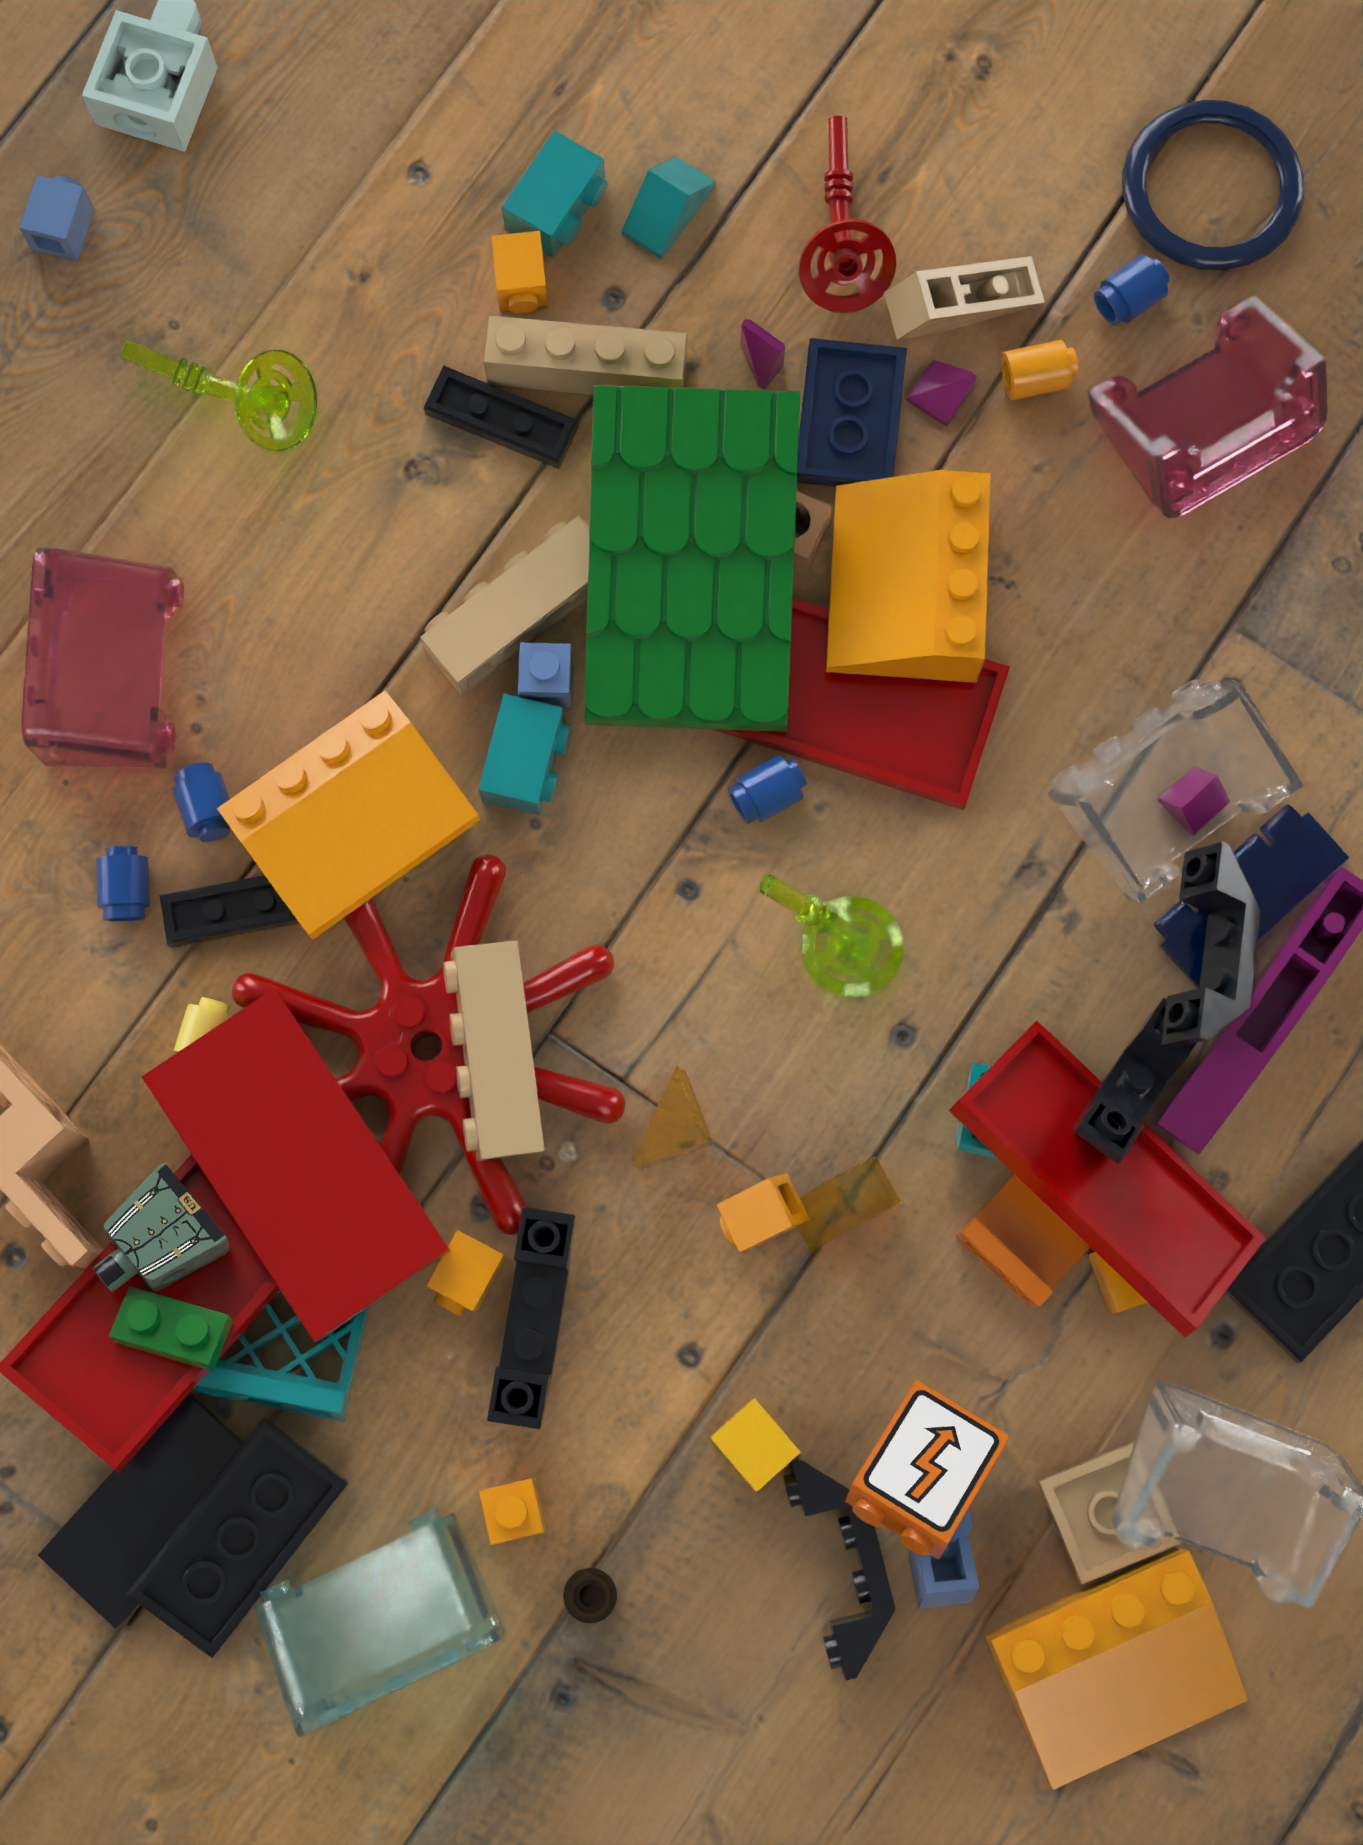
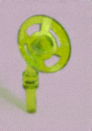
M128 339L122 346L120 358L172 379V385L178 387L182 383V389L189 391L193 388V394L200 395L201 392L235 403L236 415L242 430L254 444L263 449L285 451L294 448L305 439L313 426L317 412L315 382L307 366L290 352L267 350L258 353L246 363L236 383L209 374V368L205 366L199 370L198 363L192 362L188 365V359L184 357L178 361ZM274 363L286 368L296 383L292 384L283 373L272 370ZM256 370L258 378L251 387L246 386L250 376ZM271 378L276 380L280 386L270 385ZM291 401H300L296 421L290 430L287 431L281 422L289 414ZM258 415H266L267 422L263 421ZM249 418L260 429L268 430L270 438L256 431L251 425Z
M767 875L762 879L759 886L761 894L795 913L798 922L806 926L801 942L803 962L810 976L823 989L842 997H863L879 991L892 980L902 961L903 937L899 925L887 909L870 899L857 896L841 897L826 902L814 894L805 895L773 875ZM846 909L867 911L876 916L881 922L876 925L864 916L848 915ZM850 923L862 924L870 931L866 933L859 927L851 926ZM816 933L829 934L828 949L815 951ZM890 940L891 951L889 960L882 971L877 974L870 964L878 953L879 941ZM840 956L847 962H856L857 967L843 965L837 958ZM830 965L841 974L849 976L858 975L859 983L840 981L829 975L824 969Z

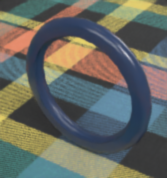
M1200 100L1178 105L1158 115L1139 132L1128 150L1122 170V194L1128 215L1140 235L1159 253L1179 264L1200 270H1227L1249 265L1269 255L1287 239L1299 219L1303 205L1304 175L1295 149L1286 135L1269 118L1247 106L1233 102ZM1201 123L1223 124L1249 134L1267 149L1276 164L1280 177V197L1275 213L1260 232L1240 244L1226 247H1205L1187 242L1173 234L1159 221L1150 206L1147 196L1146 173L1153 154L1159 145L1171 134L1185 127Z

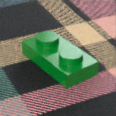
M129 1286L109 1337L117 1344L214 1371L233 1321L227 1314Z

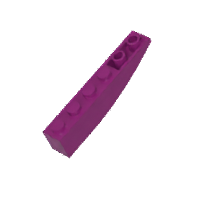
M1342 866L1325 879L1254 981L1250 1008L1220 1030L1155 1123L1156 1126L1197 1155L1203 1151L1297 1024L1362 931L1363 880Z

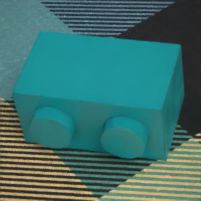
M554 130L502 205L505 229L511 233L540 231L542 251L554 258L563 244L566 246L570 245L577 236L582 222L580 218L589 206L596 207L603 198L608 182L605 180L604 159Z
M503 694L478 788L482 802L540 816L544 801L553 802L559 780V773L552 772L556 754L565 755L571 734V725L565 724L563 707Z

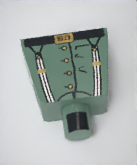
M163 1162L156 1167L105 1222L103 1228L117 1249L96 1264L93 1270L112 1293L137 1273L155 1293L222 1257L231 1249L227 1237L166 1163Z

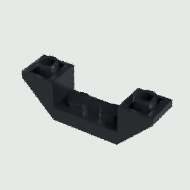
M1223 841L1188 851L1184 854L1179 900L1208 913L1200 988L1167 996L1161 1044L1167 1048L1209 1040L1248 1010L1251 1005L1261 910L1230 845Z
M1165 998L1159 1002L1115 1061L1073 1125L1074 1133L1118 1165L1124 1159L1145 1126L1141 1122L1162 1088L1185 1062L1196 1043L1174 1048H1167L1161 1045L1167 1003Z
M522 1207L514 1255L516 1268L500 1364L495 1369L487 1421L541 1429L553 1374L569 1276L575 1215Z
M798 1459L790 1462L792 1473L783 1475L790 1506L801 1505L802 1513L805 1517L845 1507L847 1516L838 1518V1523L845 1550L855 1548L860 1570L851 1572L859 1604L869 1602L870 1611L829 1621L832 1634L823 1637L831 1669L841 1667L842 1674L847 1681L858 1677L896 1608L875 1526L861 1520L853 1512V1506L845 1502L850 1489L803 1460Z

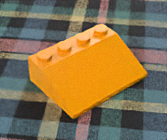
M935 470L836 486L826 672L977 682L985 660L991 473Z
M383 691L217 808L312 940L481 820L478 813L415 727L386 691Z
M1179 1547L1168 1550L983 1634L1052 1790L1248 1701L1211 1597L1189 1550Z

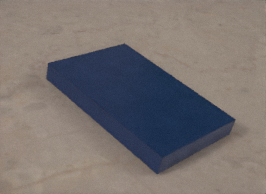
M817 338L809 339L798 439L797 483L836 487L837 485L894 477L907 348Z

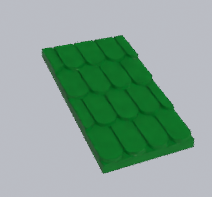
M594 385L584 695L585 725L787 732L800 391L772 392V390H720L677 387L672 389L669 387Z

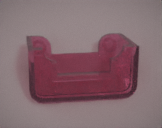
M1255 296L1226 310L1220 316L1215 329L1214 349L1145 389L1137 392L1135 384L1126 376H1115L1104 380L1088 391L1090 409L1152 504L1168 518H1177L1308 443L1322 430L1327 420L1326 359Z
M37 548L35 550L32 563L21 727L26 747L45 766L166 768L167 753L174 752L176 741L174 723L166 722V717L161 710L166 617H172L175 607L181 608L184 602L183 579L176 575L173 568L59 548Z

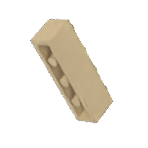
M489 316L483 361L487 383L497 387L593 395L594 385L684 388L687 333Z
M579 515L568 524L562 521L554 525L544 535L541 545L529 554L523 551L515 555L504 566V573L490 584L487 581L479 583L467 593L464 598V604L451 614L448 612L440 613L426 625L424 629L426 633L420 637L424 650L461 696L465 695L518 654L520 642L532 643L587 600L589 527Z
M518 940L454 947L451 952L452 961L443 962L446 992H456L458 1013L450 1014V1028L453 1045H462L465 1066L456 1067L460 1098L469 1097L471 1118L463 1119L466 1150H476L477 1161L543 1152L545 1149Z

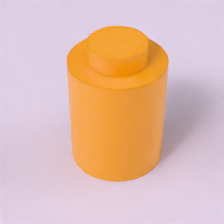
M1061 339L1004 351L1001 354L1003 382L1006 393L1011 401L1069 389L1072 384V378L1077 377L1079 373L1078 360L1074 348H1066L1065 343Z

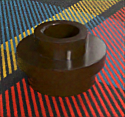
M591 1567L583 1568L575 1572L568 1579L563 1593L564 1604L569 1614L576 1620L583 1623L600 1622L611 1614L616 1605V1585L613 1579L603 1570ZM594 1585L600 1590L601 1598L597 1604L587 1605L581 1600L580 1592L584 1586Z

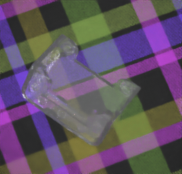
M1159 1381L1147 1400L1111 1519L1117 1537L1131 1548L1141 1551L1146 1550L1147 1547L1158 1548L1166 1536L1251 1568L1255 1577L1261 1583L1259 1586L1260 1590L1273 1601L1285 1605L1291 1601L1311 1609L1363 1516V1486L1346 1460L1337 1451L1323 1442L1178 1385Z

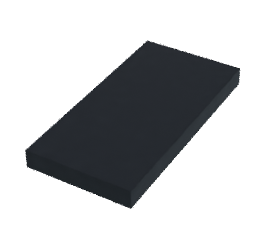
M1363 1140L1338 1163L1260 1245L1225 1291L1296 1363H1301L1363 1298Z
M189 1393L118 1474L114 1470L41 1550L38 1556L114 1628L119 1627L139 1605L126 1595L127 1589L243 1441Z
M262 1417L127 1589L126 1595L213 1658L344 1490L348 1481L265 1417Z

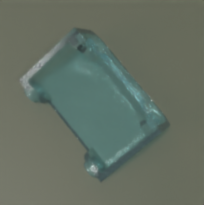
M436 1508L409 1521L408 1524L412 1532L299 1587L294 1588L291 1580L288 1579L260 1593L264 1603L255 1607V1611L289 1717L298 1737L313 1732L497 1642L505 1634V1627L454 1512L441 1518Z

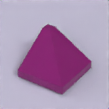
M745 319L741 324L740 345L757 385L765 390L784 366L785 344L752 320Z
M933 360L907 396L906 401L947 427L974 389L977 376L970 371Z

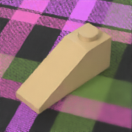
M1032 256L916 271L884 292L897 340L937 334L1034 308L1045 303Z

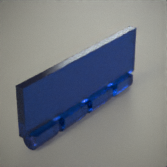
M1289 804L1282 807L1260 827L1262 834L1271 843L1270 846L1260 836L1252 834L1233 851L1261 910L1258 940L1349 858L1309 812L1301 816ZM1179 900L1154 923V927L1166 939L1159 946L1199 989L1208 913L1199 909L1195 913L1187 903Z

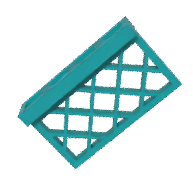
M281 1290L275 1295V1297L282 1293ZM268 1303L265 1309L277 1328L251 1345L242 1333L239 1339L245 1349L226 1361L218 1360L214 1371L209 1370L191 1391L345 1422L350 1402L348 1396L369 1307L354 1316L353 1323L335 1334L331 1332L327 1335L328 1339L301 1355L287 1332L302 1322L296 1315L282 1324ZM350 1335L345 1353L339 1342ZM283 1336L297 1359L278 1371L265 1369L255 1352ZM333 1345L344 1361L339 1383L316 1379L307 1362ZM250 1356L256 1367L240 1364V1362ZM302 1366L308 1377L290 1373Z

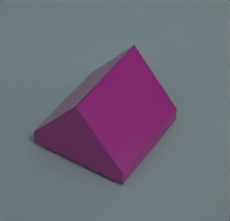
M1193 766L1157 800L1192 836L1199 832L1230 803L1218 775Z

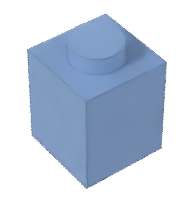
M36 175L19 229L31 250L78 261L94 207L84 187L77 181L65 176H56L54 179Z
M520 642L519 697L563 707V709H572L573 656L571 644Z

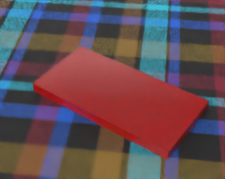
M792 598L787 732L712 730L964 810L1010 666L985 659L976 683L826 672L829 609Z
M275 988L141 1076L314 1342H318L451 1251Z
M1036 1020L949 1111L1186 1338L1203 1322L1266 1237L1143 1120L1141 1123L1145 1126L1119 1165L1074 1133V1123L1102 1082Z
M191 1154L174 1174L227 1237L231 1250L168 1287L155 1292V1294L229 1315L233 1323L220 1353V1359L280 1289ZM111 1241L0 1362V1373L119 1474L209 1370L117 1344L111 1340L109 1334L129 1286L154 1293L138 1273L113 1293L101 1281L93 1267L117 1249Z

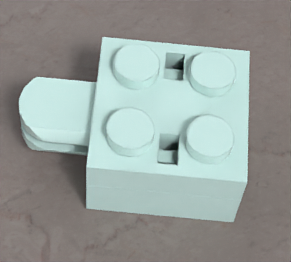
M158 0L150 20L118 10L115 11L82 93L84 102L95 125L180 151H186L218 69L208 38L198 35L202 26V20L194 0Z

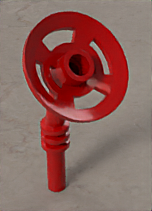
M838 115L828 119L829 171L824 174V181L827 182L825 183V202L830 204L831 223L818 230L806 243L799 260V277L805 293L815 304L829 311L848 313L864 309L884 295V292L888 290L894 279L897 262L893 244L882 229L868 221L850 219L849 203L853 202V193H851L853 191V183L851 182L853 180V173L848 170L847 117ZM851 230L860 231L867 235L860 241L851 237ZM819 246L821 249L817 256L818 274L812 277L811 260ZM881 249V269L876 279L873 280L870 276L874 271L876 262L874 251ZM829 252L831 266L825 269L824 262ZM866 253L867 262L862 270L863 264L859 255ZM831 282L838 285L855 283L859 292L847 296H838L827 293L826 290Z

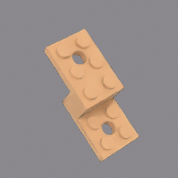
M0 1044V1105L3 1107L10 1106L0 1115V1191L10 1199L5 1208L23 1227L29 1228L32 1225L46 1238L40 1245L59 1266L64 1267L68 1264L74 1270L77 1268L86 1269L104 1248L48 1189L43 1181L89 1138Z

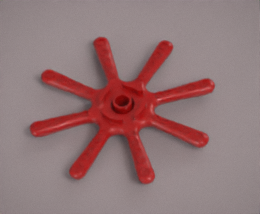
M485 854L480 855L473 861L443 962L452 961L451 952L454 947L479 945L506 875L505 864L500 858ZM372 898L344 917L380 981L381 996L370 1009L363 1011L352 1010L254 973H245L236 979L232 987V997L240 1007H247L275 988L299 1023L345 1035L356 1043L359 1051L358 1062L350 1072L336 1079L351 1102L359 1097L372 1095L382 1099L387 1105L389 1119L380 1145L400 1175L416 1125L422 1119L430 1116H438L447 1120L455 1132L496 1227L506 1235L518 1234L522 1207L528 1208L503 1161L501 1158L477 1161L476 1150H466L463 1119L471 1118L469 1097L460 1098L456 1067L465 1066L462 1045H453L450 1028V1014L458 1013L456 992H446L443 963L438 973L431 978L418 980L408 976L401 965ZM591 945L524 982L527 1013L608 977L614 969V959L611 952L603 945ZM425 1036H435L441 1040L440 1053L434 1059L428 1061L416 1058L415 1046L417 1042ZM534 1067L539 1100L607 1124L616 1122L625 1111L624 1096L617 1089Z

